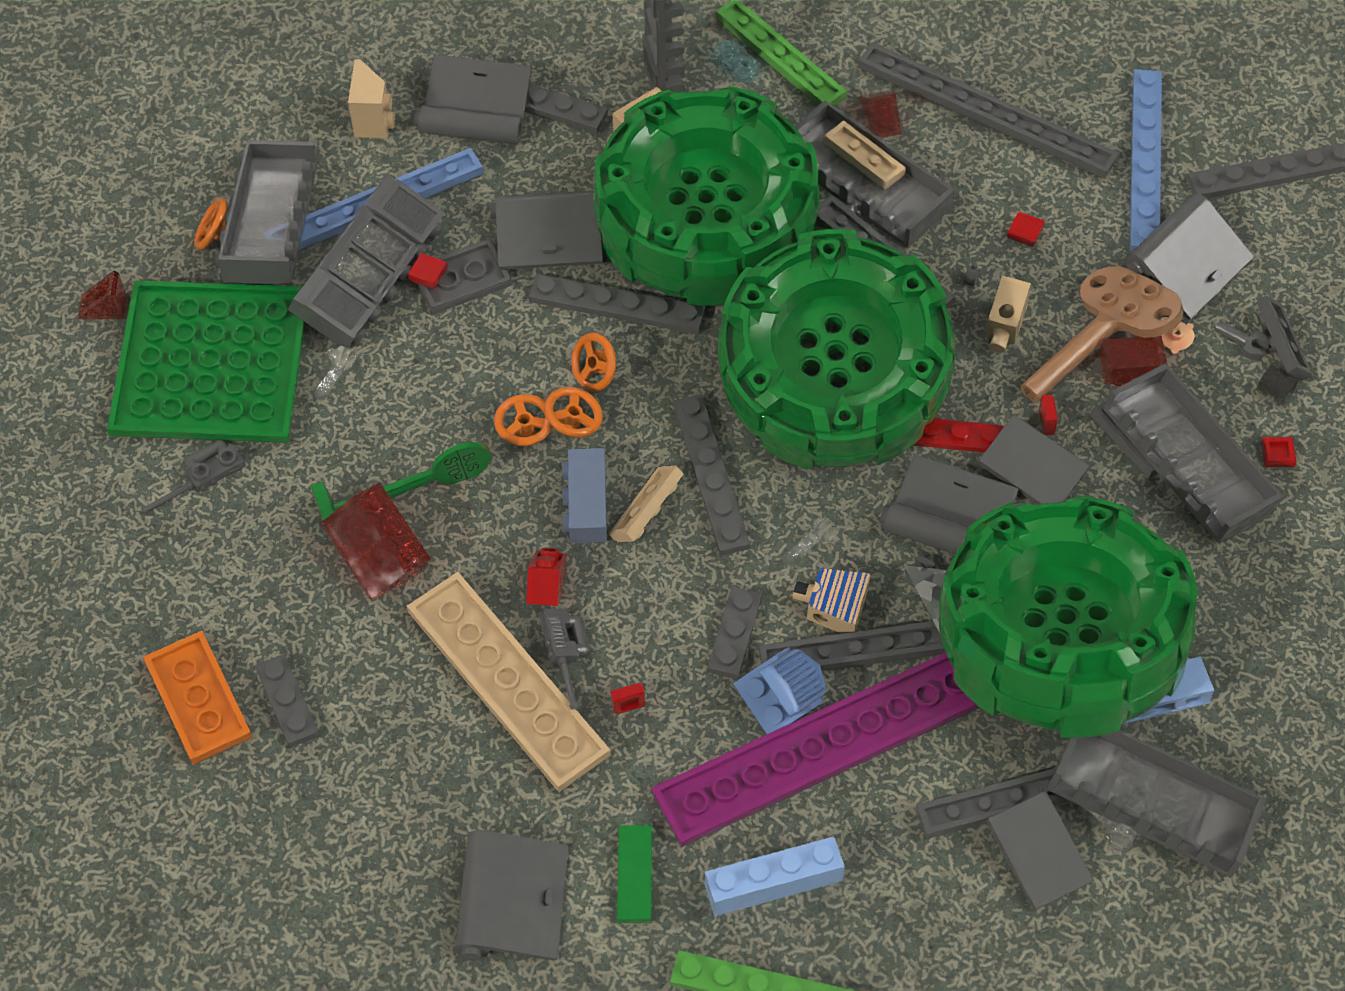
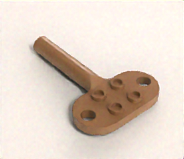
M1112 266L1096 270L1087 276L1081 284L1080 295L1084 308L1097 317L1021 384L1022 393L1032 402L1037 403L1041 400L1042 395H1046L1115 332L1127 331L1143 338L1167 334L1176 328L1183 318L1184 310L1179 295L1173 290L1128 268ZM1098 284H1105L1101 287L1094 288V286ZM1162 316H1170L1167 319L1158 320Z

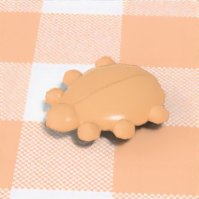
M1180 322L1176 328L1167 334L1151 338L1153 340H1160L1158 343L1159 348L1167 347L1171 349L1172 354H1177L1180 350L1187 349L1193 343L1195 336L1193 332L1194 325L1192 323L1185 324Z

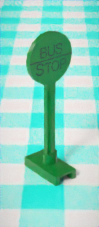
M466 442L455 445L442 452L435 459L430 470L406 477L348 501L344 499L334 503L323 481L311 485L328 534L332 538L335 548L347 545L341 520L353 516L352 513L424 486L433 480L444 484H455L476 477L488 467L491 462V453L485 444L478 442Z

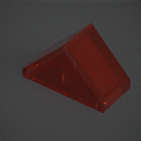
M881 91L859 96L871 132L874 135L885 138L901 134L896 93Z
M112 271L81 295L78 319L124 318L127 295L118 272Z

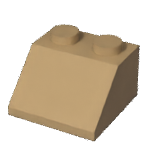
M355 59L348 100L354 136L359 138H388L389 129H394L395 113L390 112L392 108V95L387 94L385 81L363 61Z

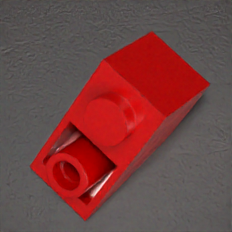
M550 547L542 548L541 551L535 552L528 566L526 604L558 606L562 594L567 553H559V549Z

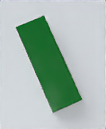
M619 825L617 923H651L652 825Z

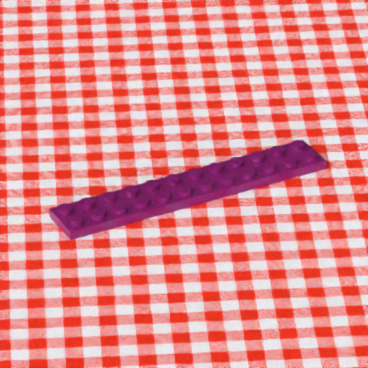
M945 652L651 787L652 795L680 847H683L980 707L970 700L954 681V669Z

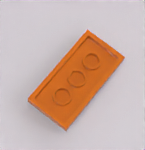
M203 631L143 656L192 765L253 738Z

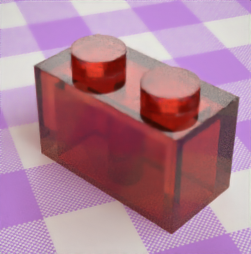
M1162 336L1102 340L1099 359L1104 384L1122 386L1165 363L1167 364Z

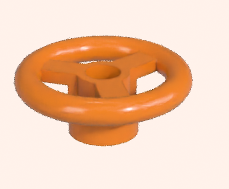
M224 198L216 199L203 216L195 235L194 245L196 249L204 250L211 244L213 239L220 241L221 230L226 229L225 213L227 211V201Z
M592 332L583 335L575 344L572 352V372L584 389L590 392L601 391L611 383L615 374V351L610 341L599 333ZM594 341L598 342L604 350H596ZM585 346L587 353L586 365L581 371L580 357ZM592 373L605 374L602 380L597 383L588 381Z
M575 387L559 388L554 390L545 401L544 411L547 420L553 428L564 435L577 438L587 437L595 433L602 424L603 413L600 404L591 394ZM563 396H569V404L566 408L554 412L553 406L555 401ZM579 398L588 403L592 408L594 419L583 413L582 408L579 406Z
M530 394L515 395L506 399L498 407L494 416V426L498 435L503 440L516 446H530L541 442L550 434L553 427L547 420L546 415L545 419L533 417L531 413L526 411L524 403L534 404L545 415V400L538 396ZM514 406L517 412L515 421L505 429L503 417L506 411Z

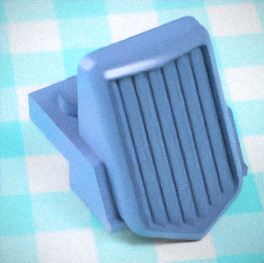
M789 647L733 683L766 734L789 725L824 701L822 696L826 692L820 664L799 649L791 651Z

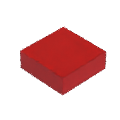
M1018 211L1008 230L1007 238L1034 247L1045 221Z
M421 253L409 271L408 278L412 282L435 289L448 269L447 262Z
M1052 394L1042 395L1038 410L1042 432L1044 435H1054L1058 422L1054 396Z
M1262 437L1261 447L1264 467L1296 466L1297 461L1293 437Z
M641 682L610 691L611 705L616 715L642 708L645 705V692Z

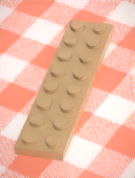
M456 572L407 605L408 613L558 792L611 756L609 747L579 712L569 707L570 702L459 572Z

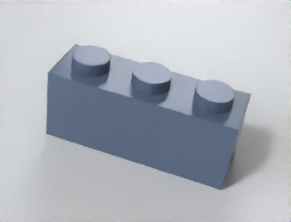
M568 449V461H562L563 480H568V487L562 488L563 506H568L569 514H563V532H569L570 543L607 542L605 449Z

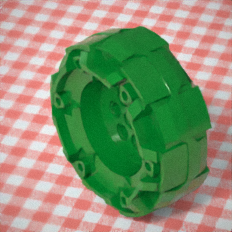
M728 86L717 91L687 93L667 89L643 99L624 112V122L611 135L602 154L596 156L593 201L596 223L603 239V248L614 266L631 282L639 280L660 292L687 298V304L724 305L732 286L746 267L754 268L773 252L798 242L799 234L814 231L819 207L818 163L812 142H805L799 131L784 116L777 112V103L742 88Z
M825 229L799 234L798 242L773 252L754 268L746 267L732 286L722 310V324L718 335V364L725 395L731 408L744 426L762 441L763 449L785 462L802 468L813 470L815 465L823 467H850L873 461L879 465L902 454L923 436L924 428L936 417L948 394L954 371L956 350L954 327L950 313L946 309V294L936 277L914 254L906 256L884 244L859 238L855 230ZM835 327L838 328L840 331L836 333H830L827 331V329ZM857 339H864L867 341V343L859 345L856 344L854 341ZM805 343H812L815 345V347L808 349L804 348L802 345ZM837 354L842 356L843 358L840 360H832L829 357L831 355ZM860 366H866L870 368V370L867 372H860L857 370V368ZM808 370H814L817 372V374L814 376H808L804 372ZM834 382H842L845 384V386L841 388H836L831 384H833Z
M1076 495L1075 498H1070L1066 502L1035 505L1030 503L1014 504L1010 502L986 513L966 529L965 541L949 564L942 582L939 601V630L944 650L954 669V681L970 700L990 715L995 716L1002 713L1026 724L1057 729L1061 737H1093L1120 731L1123 722L1148 711L1166 695L1172 696L1183 677L1195 636V610L1197 603V585L1194 573L1183 551L1175 550L1173 546L1167 544L1153 531L1134 521L1133 510L1093 497Z

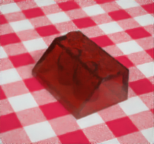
M380 482L353 496L321 522V526L371 601L423 572L431 560Z

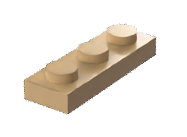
M842 121L824 135V143L885 190L905 175L906 167L845 121Z
M664 466L656 469L609 532L613 540L617 542H634L642 536L646 524L659 513L660 505L667 496L676 490L677 482L683 476L682 471L677 466Z

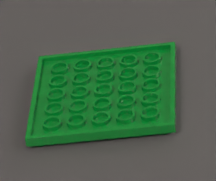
M134 280L107 426L109 436L289 443L306 322L290 312L288 308L302 287Z

